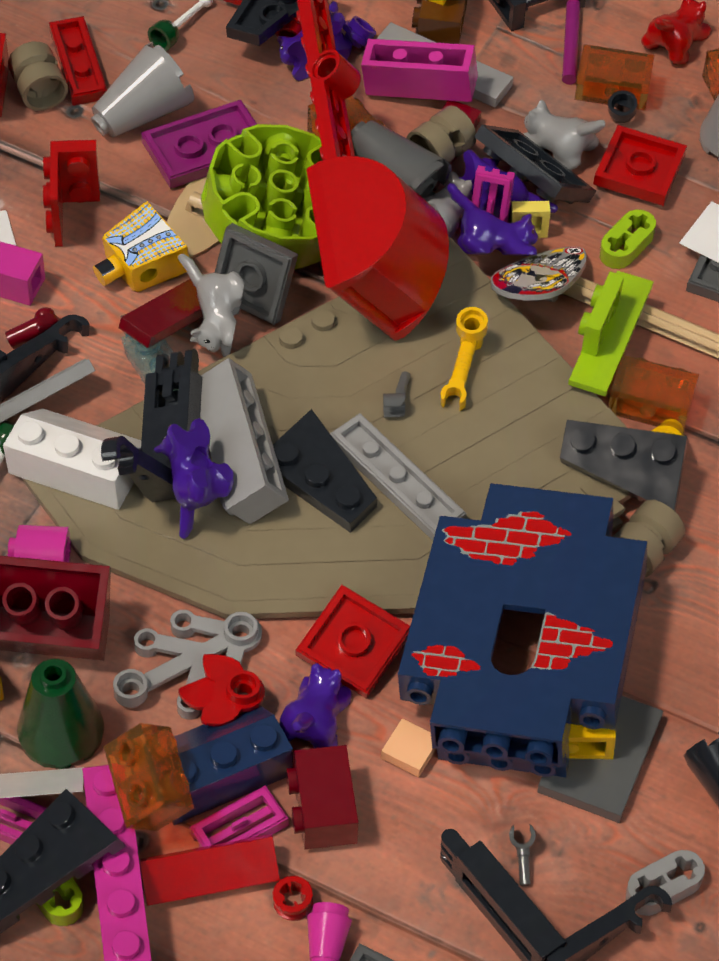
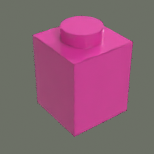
M0 241V297L31 306L45 280L43 253Z

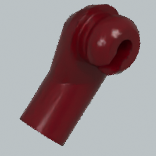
M40 308L35 313L33 319L6 331V338L10 346L16 349L48 330L59 321V317L55 315L54 310L51 308Z

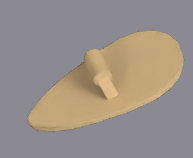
M207 177L188 183L178 197L166 221L187 245L188 254L191 259L207 252L220 243L204 219L201 195Z

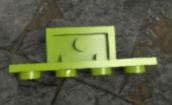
M617 270L616 273L609 272L603 286L596 285L590 307L594 308L591 313L585 311L580 322L578 334L584 336L582 350L569 378L568 385L606 397L652 290L654 281Z

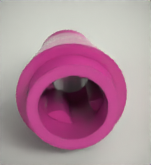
M331 902L313 904L312 913L307 915L310 961H340L352 924V920L348 917L349 909L346 906Z

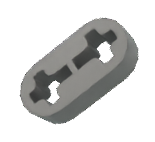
M675 851L635 872L628 881L625 900L639 892L640 886H643V888L659 886L669 894L673 905L699 890L705 874V865L702 859L692 851ZM678 866L683 871L692 870L689 880L685 875L672 879ZM648 902L635 911V913L650 916L660 912L661 907L655 902Z

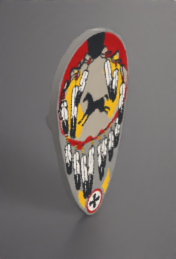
M565 247L524 258L496 271L491 277V288L497 294L510 299L555 302L558 296L569 289L581 276L586 267V252L580 247Z

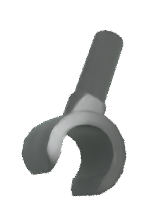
M404 371L401 373L396 393L383 394V413L385 418L405 416L406 389L411 377L409 372Z
M529 824L531 837L526 843H519L514 839V825H512L509 831L510 841L517 850L520 886L531 885L530 846L534 843L536 837L535 830L531 824Z

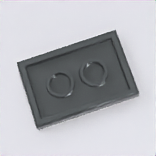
M622 696L615 728L616 740L613 759L569 758L566 778L558 776L542 777L537 793L620 823L661 722L663 711Z

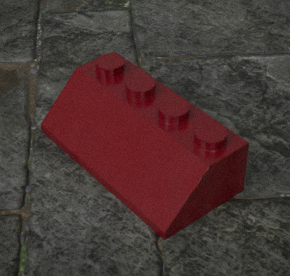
M0 556V650L104 661L110 620L111 567Z

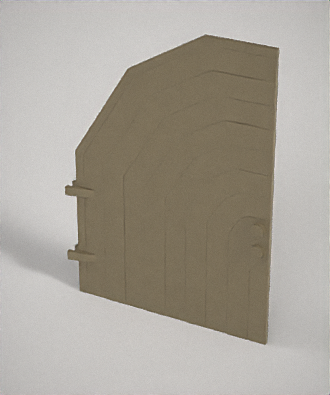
M451 237L449 238L447 269L437 297L420 323L400 340L394 341L344 300L337 297L198 371L200 375H203L227 358H230L249 371L255 383L272 444L311 409L329 433L361 413L467 513L466 519L481 521L490 483L613 498L612 532L623 525L622 520L618 517L625 511L622 503L633 498L627 492L609 483H602L561 463L560 453L567 420L627 427L595 393L568 385L573 368L506 297L497 294L491 288V280ZM477 307L482 309L488 317V330L483 338L482 347L474 353L465 386L467 393L466 406L462 411H459L460 398L452 395L446 399V404L442 408L441 390L451 379L460 348V337L456 331L457 315L464 308ZM404 371L409 372L411 377L406 389L405 416L385 418L383 413V394L396 393L401 373ZM144 400L96 426L142 440ZM209 449V451H208V452H209V457H210L211 461L213 462L212 457H211V453H210V449ZM356 467L355 469L377 497V508L351 533L285 487L289 501L252 524H248L235 515L228 514L223 508L220 498H217L207 506L196 509L193 528L186 539H182L179 536L180 504L176 499L152 503L144 496L135 483H133L120 509L117 510L21 478L55 525L69 527L71 546L82 561L93 565L110 566L111 572L225 619L235 612H247L254 616L255 619L319 617L341 585H344L390 614L414 613L433 543L412 520Z

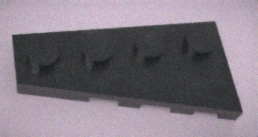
M67 789L0 856V934L20 920L19 914L37 903L41 906L56 896L53 890L73 876L80 879L93 870L92 863L106 853L110 852L114 855L126 847L116 835Z

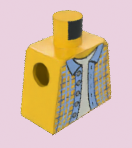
M147 201L104 234L102 241L106 259L93 266V271L103 286L122 277L133 291L140 292L186 273V269L178 260V255L185 254L189 257L188 247Z

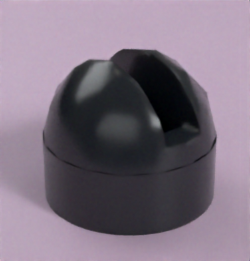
M621 90L610 96L608 112L613 120L620 123L631 121L637 112V99L634 94Z

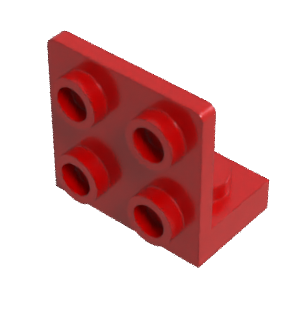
M96 140L50 141V157H43L44 180L50 179V182H46V185H43L44 208H51V210H46V232L54 233L55 247H63V203L100 201Z

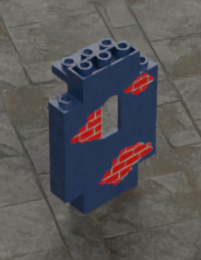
M490 483L481 521L448 516L439 517L398 671L400 700L410 701L417 705H434L430 719L432 748L437 749L438 759L447 760L458 765L468 763L489 766L500 771L510 769L530 772L542 777L558 776L566 778L569 767V734L571 724L583 725L589 729L604 728L615 730L647 570V541L611 537L613 529V498ZM504 609L545 614L534 662L526 672L518 675L501 673L494 668L491 662Z

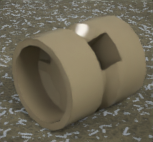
M36 41L24 43L10 54L8 68L14 82L17 83L23 102L28 108L44 111L57 106L64 100L68 92V84L58 67V62L51 48L47 44Z
M452 105L446 106L432 116L429 121L422 123L407 135V139L444 158L449 163L453 161L454 157H459L465 151L472 148L477 140L474 137L476 130L470 118L458 107Z
M646 500L630 517L629 522L624 524L613 537L647 541V570L645 577H648L664 561V555L670 553L684 538L686 530L683 521L672 508L660 501Z

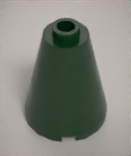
M49 659L37 665L32 673L17 724V735L21 746L25 750V754L30 760L46 768H69L71 763L83 758L86 761L94 755L102 743L104 722L100 709L74 668L64 660Z

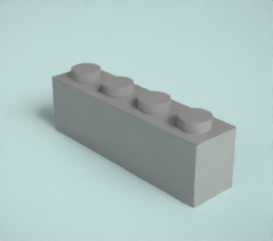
M227 358L201 375L200 417L204 420L210 431L209 449L213 462L228 464L234 474L232 490L227 497L220 498V502L228 514L235 515L248 524H252L289 501L252 374L230 358Z

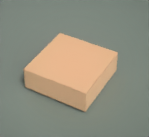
M401 719L382 749L381 759L419 777L436 749L432 748L431 732L405 719Z

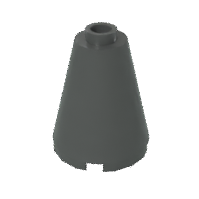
M373 120L367 123L362 121L351 131L355 156L369 158L384 164L422 198L435 194L433 189L438 181L443 185L446 183L451 172V164L435 153Z

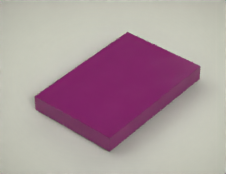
M238 100L141 132V141L171 189L207 177L216 147L225 139L229 140L231 137L240 135L242 129L257 125L242 100Z

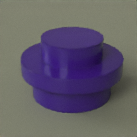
M354 16L351 21H345L343 26L346 32L344 36L357 48L366 47L367 40L373 39L376 35L375 29L358 16Z

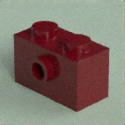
M347 745L294 750V767L286 768L289 795L297 794L298 806L292 807V822L294 834L302 833L304 849L357 844L359 822Z

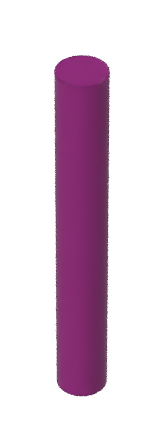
M569 0L566 3L562 81L569 85L574 84L577 77L580 2L578 0Z

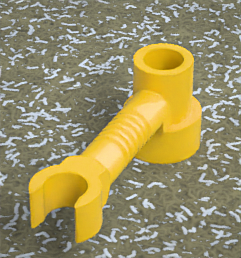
M467 307L457 315L456 331L460 337V348L451 379L441 390L442 408L446 404V399L452 395L460 398L459 411H462L466 406L467 393L465 386L474 353L482 347L483 338L488 330V317L480 308Z

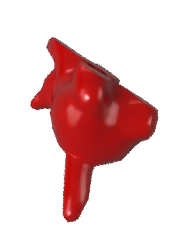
M683 0L677 11L655 17L649 23L647 32L641 38L642 45L648 50L659 47L666 48L670 62L679 65L687 63L690 56L688 50L692 45V41L707 39L712 32L710 25L702 23L705 18L706 2L702 1L699 3L695 0Z

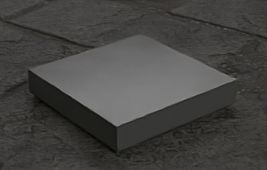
M232 223L225 229L215 273L237 272L245 283L240 309L275 325L282 318L298 254Z

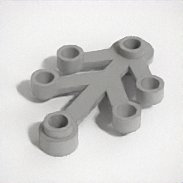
M178 610L172 614L170 619L171 632L176 637L161 635L149 628L139 630L134 636V648L139 656L149 658L160 652L176 655L177 657L145 674L135 669H126L118 673L113 681L116 701L127 708L138 707L147 699L149 691L189 670L186 685L205 678L203 669L204 654L220 655L227 651L226 656L238 660L241 664L244 653L255 649L262 639L260 623L247 612H235L229 615L225 621L196 616L189 610ZM180 621L190 623L186 627H179L176 624ZM195 632L214 637L204 643L185 639L191 637ZM239 632L247 634L243 637L235 636V634ZM144 640H151L154 642L150 646H143L140 644ZM128 690L138 691V693L133 695L124 694ZM178 696L177 711L182 718L193 720L202 714V710L185 708L183 700Z

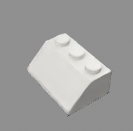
M42 408L20 415L4 442L3 448L9 474L119 510L134 481L128 474L119 475L117 469L119 459L102 462L101 445L106 438L124 436L141 450V440Z

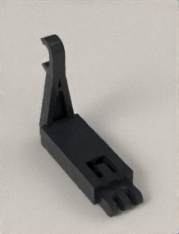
M67 315L42 334L8 354L0 350V402L12 394L56 350L68 353V338L64 336L68 332L77 331L81 336H89L90 324L87 319L79 315Z
M196 349L186 350L185 356L181 351L173 352L170 355V359L167 354L157 355L155 372L146 374L141 450L124 436L106 438L101 445L102 462L119 459V466L117 468L119 475L128 474L144 496L152 503L176 499L173 492L170 460L165 454L156 453L154 448L162 443L170 425L177 424L184 430L189 431L192 421L200 418L202 376L198 373L199 355Z
M446 829L441 835V861L453 874L455 881L521 961H586L628 927L633 932L641 934L643 918L638 917L635 911L648 902L657 903L661 907L662 912H671L672 900L669 894L660 887L648 886L613 910L566 939H563L481 840L470 847L454 829Z

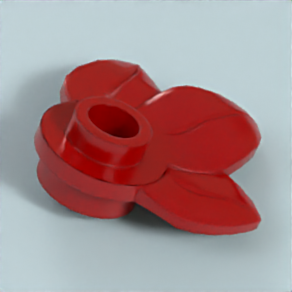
M218 654L203 655L205 678L178 689L179 696L184 703L195 710H202L201 723L209 726L229 724L241 712H249L258 708L265 698L264 684L256 674L243 670L238 660ZM242 692L248 693L247 695H239Z

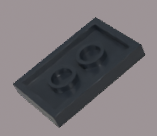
M481 125L474 136L485 145L483 148L485 153L496 160L506 161L511 165L510 172H514L519 179L527 182L530 180L538 186L536 192L548 201L562 200L569 204L574 202L589 203L596 193L593 187L519 130Z

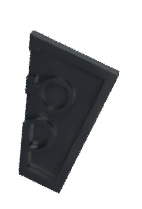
M312 409L273 444L285 487L351 533L377 508V497Z
M567 420L560 460L561 463L602 483H609L627 492L629 496L641 502L646 500L660 501L676 512L688 438L683 435Z

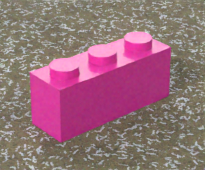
M368 39L361 63L366 95L472 102L478 78L475 45Z

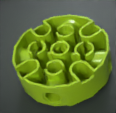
M257 124L242 129L240 135L231 137L229 140L225 139L216 147L201 195V203L205 222L221 244L226 227L234 223L297 253L298 258L294 270L321 261L306 170L308 167L323 160L319 152L321 140L318 136L288 125Z

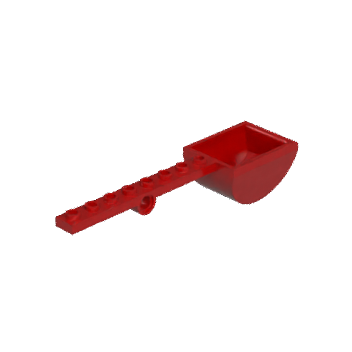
M297 0L299 10L296 14L302 27L303 37H301V43L306 51L307 64L305 68L311 81L312 91H310V97L315 105L317 118L314 122L320 134L321 147L319 152L323 159L306 170L325 286L391 339L397 341L408 335L420 323L431 308L441 288L449 257L447 227L440 213L391 169L378 161L355 156L345 100L351 97L358 89L361 82L360 72L336 51L328 1Z

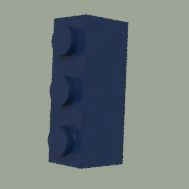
M262 706L249 712H241L229 724L223 726L203 724L138 751V757L173 825L254 792L265 785L268 786L287 778L286 768H293V748L275 715Z

